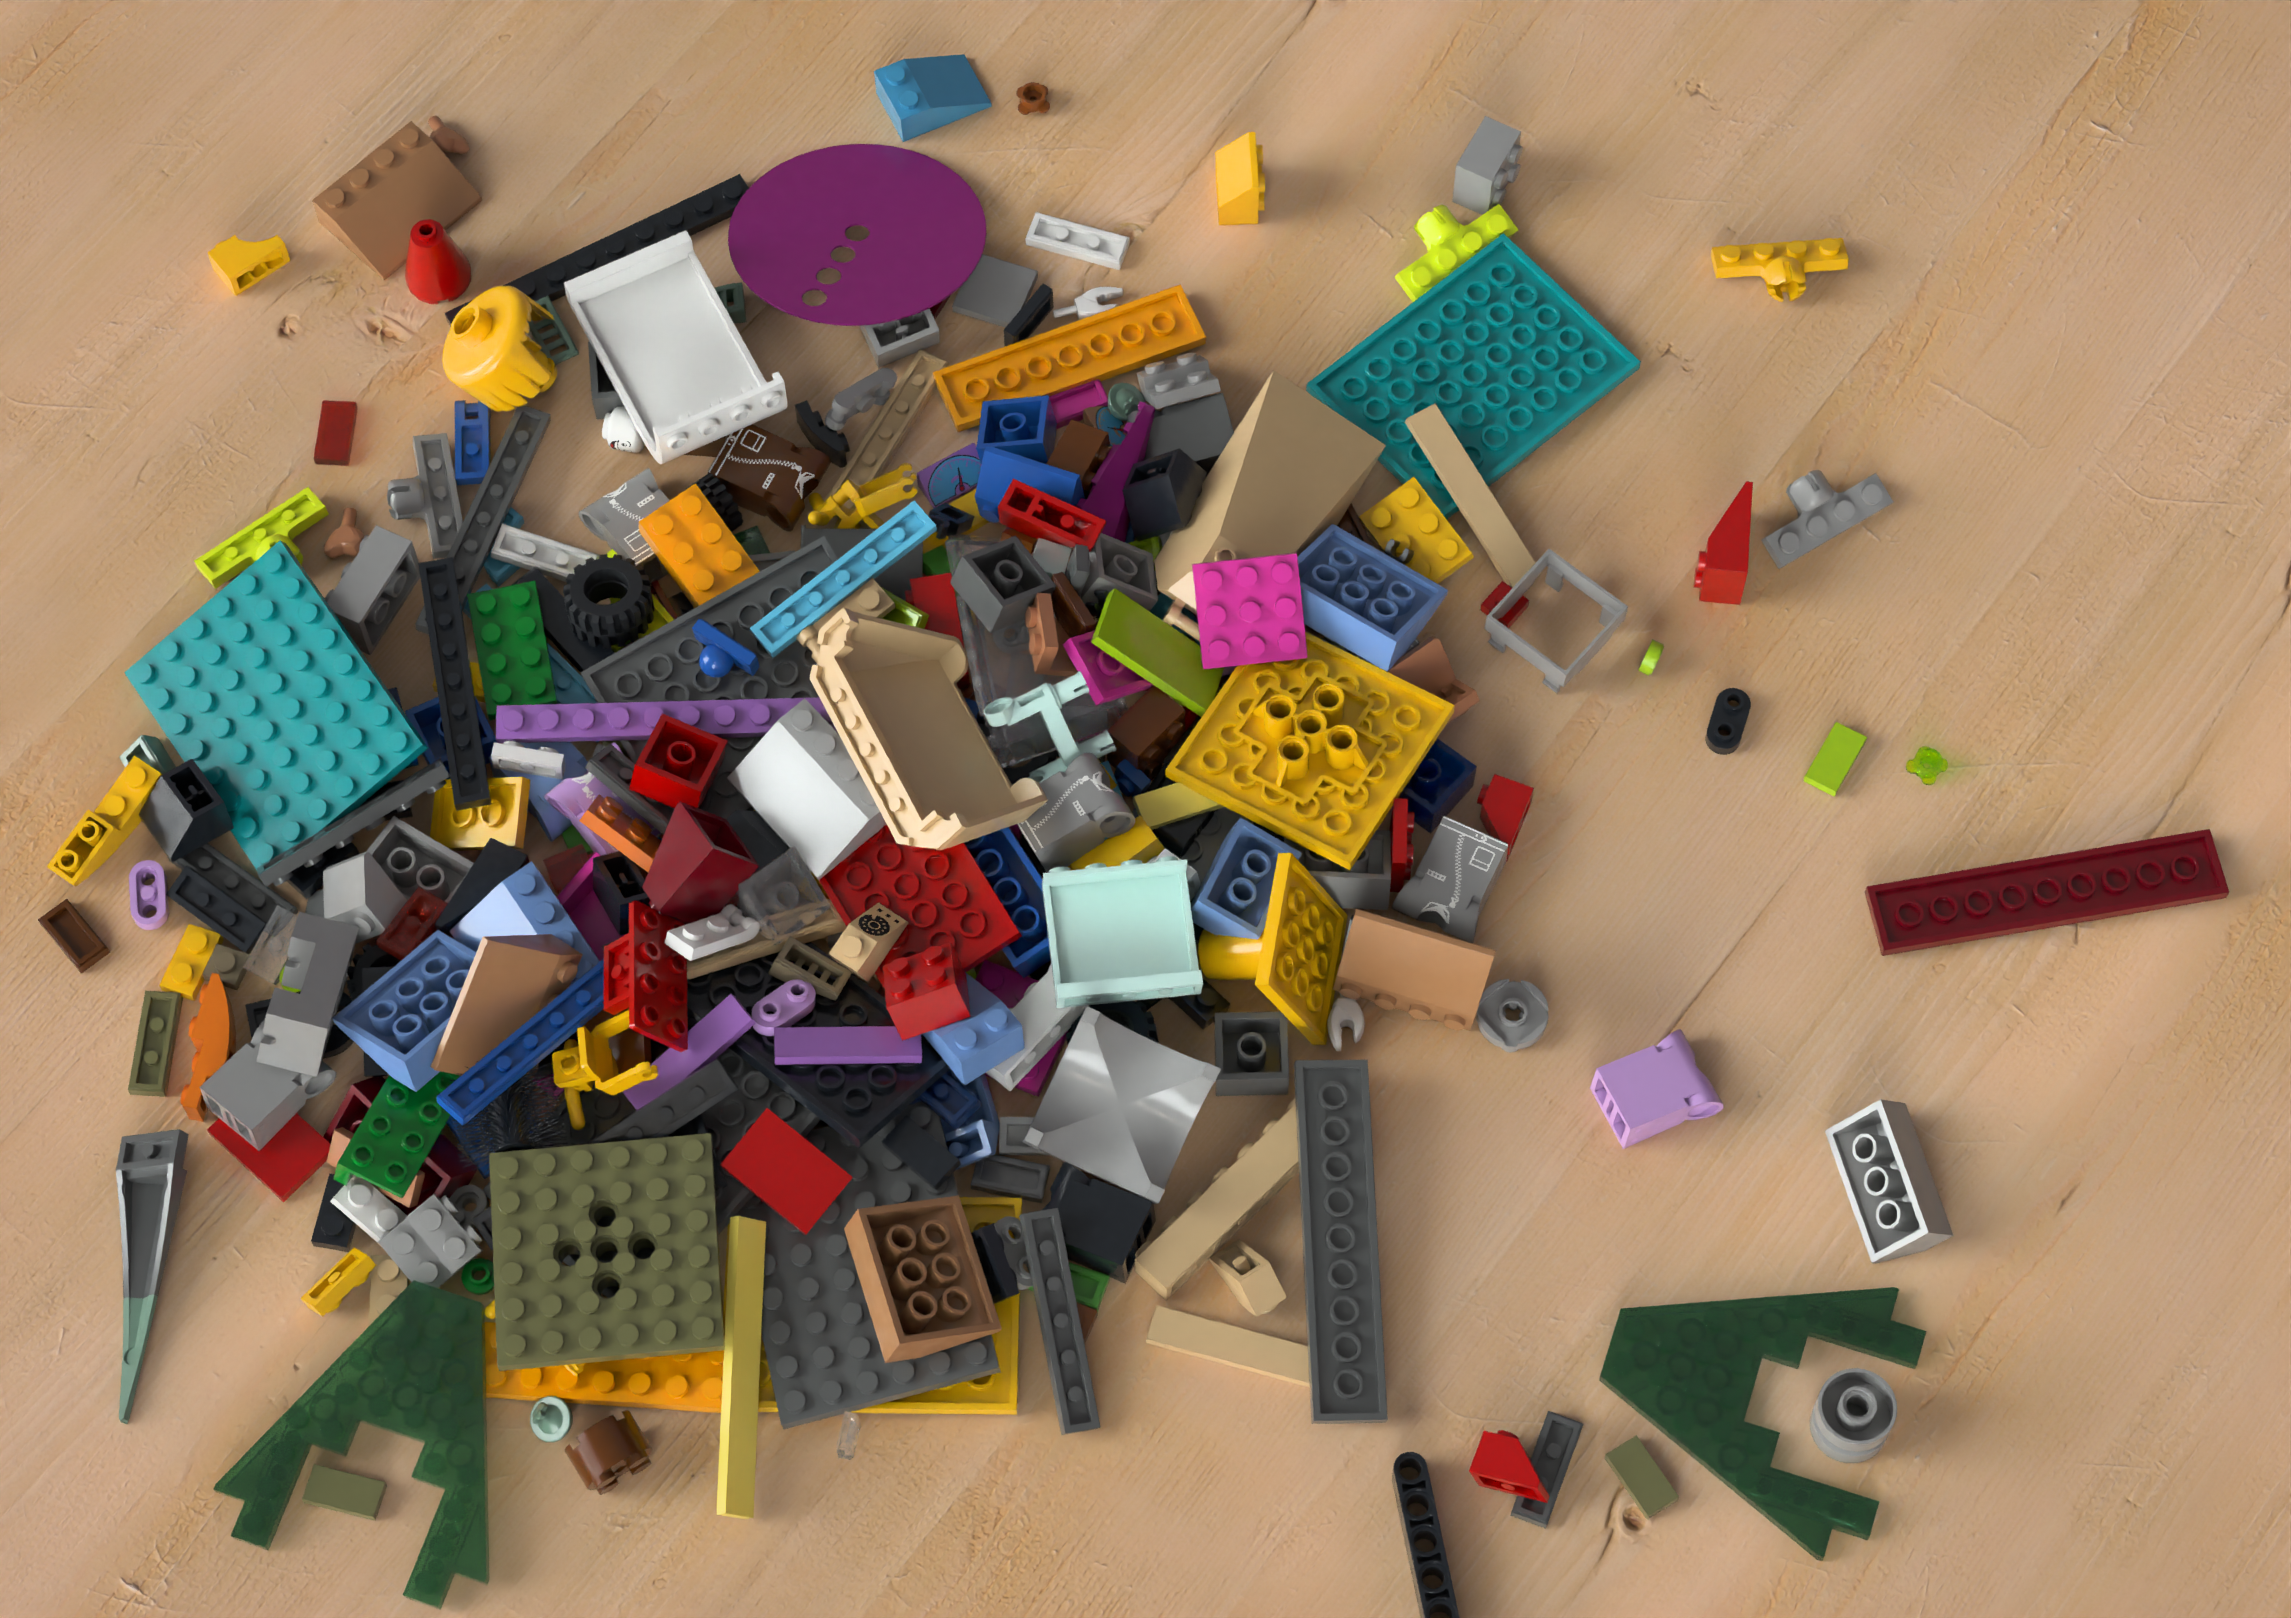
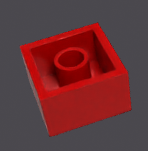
M662 713L635 764L629 789L673 808L680 801L700 808L721 767L728 741Z
M951 942L941 946H931L924 952L907 958L895 959L890 964L883 966L886 1008L902 1041L971 1017L966 974Z

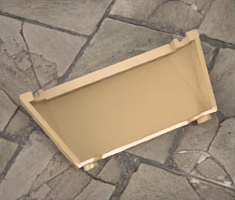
M845 607L819 629L817 644H820L821 648L817 665H812L810 680L898 844L944 850L1024 822L1048 801L1036 780L1022 778L1012 785L956 685L967 672L969 665L968 655L958 638L853 612Z

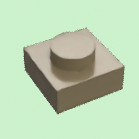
M216 944L202 975L206 981H209L211 974L217 973L220 975L225 987L238 990L252 959L247 953Z

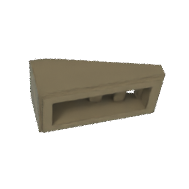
M790 936L768 974L784 982L795 979L805 981L814 987L816 994L836 1001L850 978L852 971ZM802 965L808 966V971L802 969ZM816 970L823 972L820 979L814 976ZM830 975L837 978L832 986L826 983Z

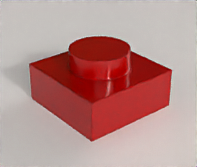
M1502 581L1483 601L1480 611L1488 615L1509 593L1512 587ZM1522 595L1498 621L1509 629L1528 608L1529 600Z

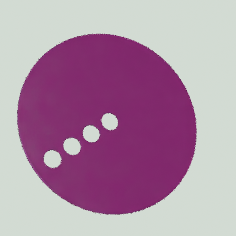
M847 144L822 148L798 155L761 176L749 187L734 209L728 230V246L731 260L740 278L751 291L771 306L795 317L817 323L842 326L873 325L900 320L918 314L935 306L958 290L976 269L982 257L987 235L986 219L980 201L972 188L963 178L939 161L926 155L894 146ZM852 226H864L869 230L870 234L864 240L853 241L846 237L845 232ZM849 247L855 251V257L851 261L842 263L833 260L831 253L836 248ZM832 268L841 273V278L836 283L823 284L818 281L817 274L823 269ZM819 290L826 294L827 299L821 305L810 306L803 302L802 297L808 291Z

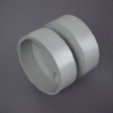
M1845 1369L1832 1375L1822 1386L1810 1416V1431L1818 1448L1828 1457L1843 1463H1860L1875 1456L1884 1446L1896 1420L1897 1401L1894 1392L1883 1378L1865 1369Z

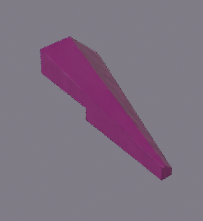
M1139 402L1137 405L1138 413L1134 423L1127 422L1123 428L1124 433L1127 435L1121 445L1114 444L1112 446V449L1091 481L1092 488L1088 498L1080 499L1076 505L1077 508L1106 520L1107 523L1102 533L1122 542L1126 540L1130 523L1122 490L1133 464L1144 461L1155 414V408L1144 402Z

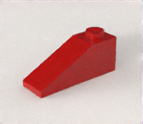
M1014 478L998 506L1001 524L1032 538H1042L1075 548L1076 544L1088 546L1089 552L1092 551L1107 523L1106 520Z

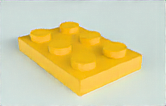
M1412 477L1359 516L1362 523L1384 552L1386 544L1391 539L1399 541V547L1396 549L1397 557L1402 555L1405 548L1413 550V558L1405 566L1437 584L1474 558L1472 552L1415 477Z
M525 777L488 778L492 804L459 811L456 810L451 779H445L446 784L435 791L430 838L452 851L483 850L490 838L514 849H523L530 779Z

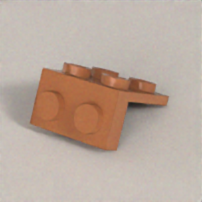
M1037 593L1032 607L1028 606L1025 614V624L1028 628L1030 639L1029 651L1032 654L1035 674L1073 676L1077 674V670L1063 646L1070 638L1058 619L1054 618L1051 594Z
M1434 636L1429 637L1399 658L1388 671L1454 704V713L1447 724L1458 716L1465 714L1469 708L1480 701L1475 689L1456 679L1440 639Z

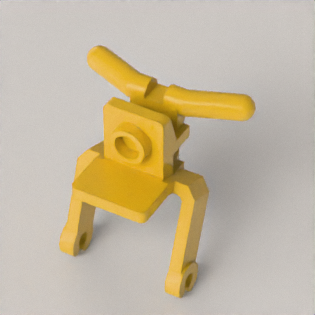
M903 463L897 469L859 486L847 479L840 486L841 488L833 496L831 495L826 502H824L819 493H812L809 496V503L814 511L808 515L809 523L825 526L837 515L839 518L833 529H859L861 525L858 522L861 519L871 529H878L885 522L874 512L903 499L913 498L917 494V487L915 486L909 491L903 489L905 485H912L917 478L914 472L909 477L903 476L904 471L912 470V464ZM849 499L854 503L850 509L844 505Z
M629 1010L595 1026L591 1033L585 1026L577 1028L578 1043L574 1039H569L564 1044V1050L552 1054L554 1083L559 1088L564 1087L570 1123L575 1130H581L585 1126L579 1093L583 1090L585 1092L592 1091L594 1081L596 1089L614 1096L643 1081L652 1080L658 1076L657 1066H650V1062L639 1063L634 1068L621 1074L618 1073V1067L612 1055V1049L609 1048L608 1040L610 1037L630 1028Z

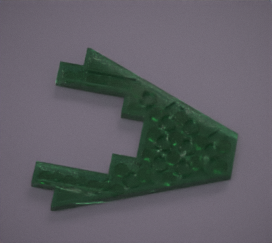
M413 1280L215 1484L213 1490L217 1493L244 1502L231 1537L269 1551L311 1446L313 1445L346 1457L358 1426L362 1422L425 1443L411 1477L416 1481L445 1490L403 1596L441 1610L455 1574L488 1585L489 1525L485 1306L481 1302Z
M1895 1287L1621 1308L1599 1381L1816 1560L1823 1561L1832 1529L1865 1540L1869 1539L1879 1501L1770 1467L1780 1432L1744 1421L1762 1358L1798 1369L1807 1337L1810 1336L1915 1369L1926 1331L1891 1320L1899 1289Z

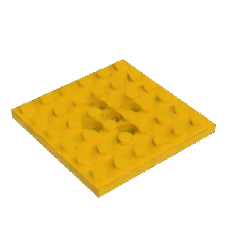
M1305 632L1308 658L1238 665L1166 768L1165 775L1167 778L1177 783L1180 782L1194 792L1351 870L1392 808L1394 799L1400 796L1453 715L1455 705Z

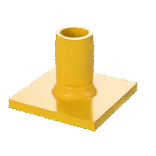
M1278 853L1266 924L1260 938L1257 940L1214 935L1204 929L1201 933L1198 947L1201 970L1207 978L1214 980H1256V987L1313 1045H1326L1328 1036L1327 1020L1333 1006L1335 995L1333 987L1340 965L1348 915L1292 853Z

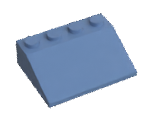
M1331 524L1298 556L1304 624L1387 672L1399 658L1405 655L1448 593L1446 588L1334 524Z
M532 861L499 883L450 930L456 941L477 952L483 936L552 934L583 954L578 965L577 975L570 986L600 962Z
M437 930L334 1016L333 1021L392 1078L417 1092L440 1072L430 1066L476 952Z

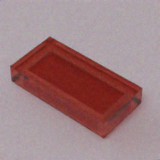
M322 401L313 458L315 464L349 466L358 410L356 402Z

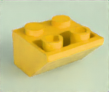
M1248 132L1215 152L1219 225L1258 224V211L1265 210V174L1262 172L1263 146L1256 145L1255 132Z

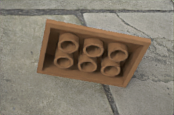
M410 121L314 198L312 202L319 223L379 277L385 280L406 263L410 232L417 222L432 219L439 222L447 230L482 201V197L437 144Z
M1356 909L1333 990L1340 992L1341 995L1349 999L1362 998L1372 1001L1382 1009L1392 1010L1395 1008L1408 1012L1410 1016L1419 1020L1432 1019L1442 1022L1447 1028L1452 1030L1465 1029L1470 1031L1496 950Z
M552 934L483 936L430 1067L436 1071L456 1075L464 1074L469 1070L468 1068L473 1067L477 1061L479 1062L570 986L577 975L578 965L583 954ZM534 1070V1071H533L532 1073H530V1074H535V1073H537V1070Z
M959 1195L857 1209L844 1228L885 1363L921 1358L997 1333L1002 1329Z

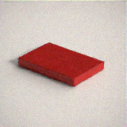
M768 1108L765 1109L720 1164V1167L805 1236L853 1178Z
M297 1113L260 1151L220 1118L207 1129L211 1137L282 1202H285L327 1161L331 1145Z

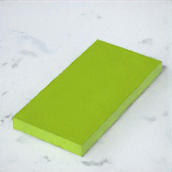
M1116 588L1108 593L1091 643L1202 717L1215 698L1224 667L1203 669L1201 650L1198 644Z

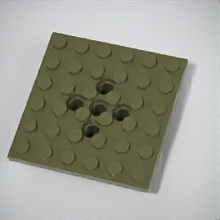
M711 1133L489 1153L496 1347L499 1371L725 1350L713 1140ZM605 1216L616 1218L610 1226H598L599 1220ZM648 1247L655 1250L649 1258L639 1259L636 1257L642 1248ZM607 1251L617 1253L611 1262L599 1261L601 1255ZM576 1254L580 1256L574 1265L565 1266L562 1264L564 1258L568 1255ZM616 1286L619 1288L614 1297L604 1298L601 1296L602 1291L607 1287Z

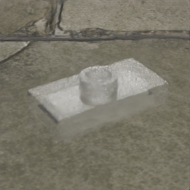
M277 905L243 968L274 985H278L280 973L286 961L289 960L287 954L298 915Z

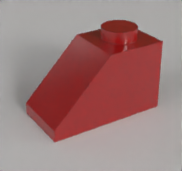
M1494 774L1490 785L1483 784L1477 804L1482 805L1480 819L1488 835L1508 844L1507 862L1532 803L1534 788Z
M1499 1430L1497 1433L1483 1431L1469 1469L1477 1484L1481 1487L1548 1503L1550 1495L1519 1438L1515 1434L1504 1430Z

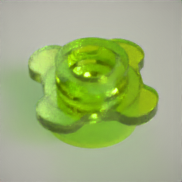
M1927 746L1920 747L1915 758L1908 760L1906 763L1907 772L1916 774L1925 785H1933L1938 774L1945 772L1948 768L1947 760L1942 758L1938 751ZM1924 764H1929L1930 768H1925Z

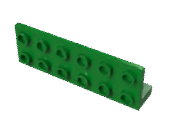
M440 1071L417 1092L389 1075L337 1162L334 1180L347 1186L354 1175L403 1198L451 1116L437 1103V1095L454 1082L450 1080H457L461 1075Z

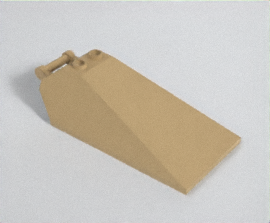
M1273 370L1202 484V492L1191 512V520L1186 527L1172 531L1153 561L1158 590L1174 600L1162 620L1170 626L1174 624L1200 641L1198 623L1181 613L1183 607L1197 615L1192 564L1286 553H1297V556H1299L1331 524L1338 525L1386 445Z

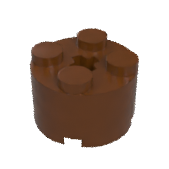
M628 1410L622 1411L623 1419L617 1421L614 1415H611L576 1437L580 1443L576 1448L572 1449L570 1444L565 1448V1453L587 1489H597L600 1495L614 1489L619 1484L617 1478L628 1471L635 1475L651 1464L648 1457L653 1449Z

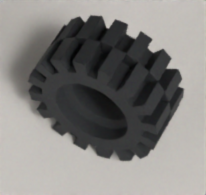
M708 473L695 482L731 532L743 525V516L738 510L737 503L732 500L733 496L731 493L728 494L727 488L724 484H720V480L717 477Z

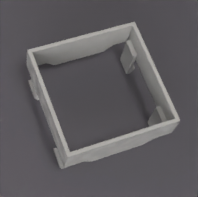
M1548 549L1487 615L1485 630L1491 633V638L1488 642L1502 653L1505 652L1506 645L1546 674L1542 683L1555 693H1558L1560 687H1564L1574 675L1579 674L1608 642L1614 631L1625 620L1628 606L1552 550ZM1546 566H1548L1545 583L1557 592L1562 589L1564 584L1562 581L1565 578L1603 606L1599 623L1605 626V628L1566 671L1498 621L1532 586L1537 576Z

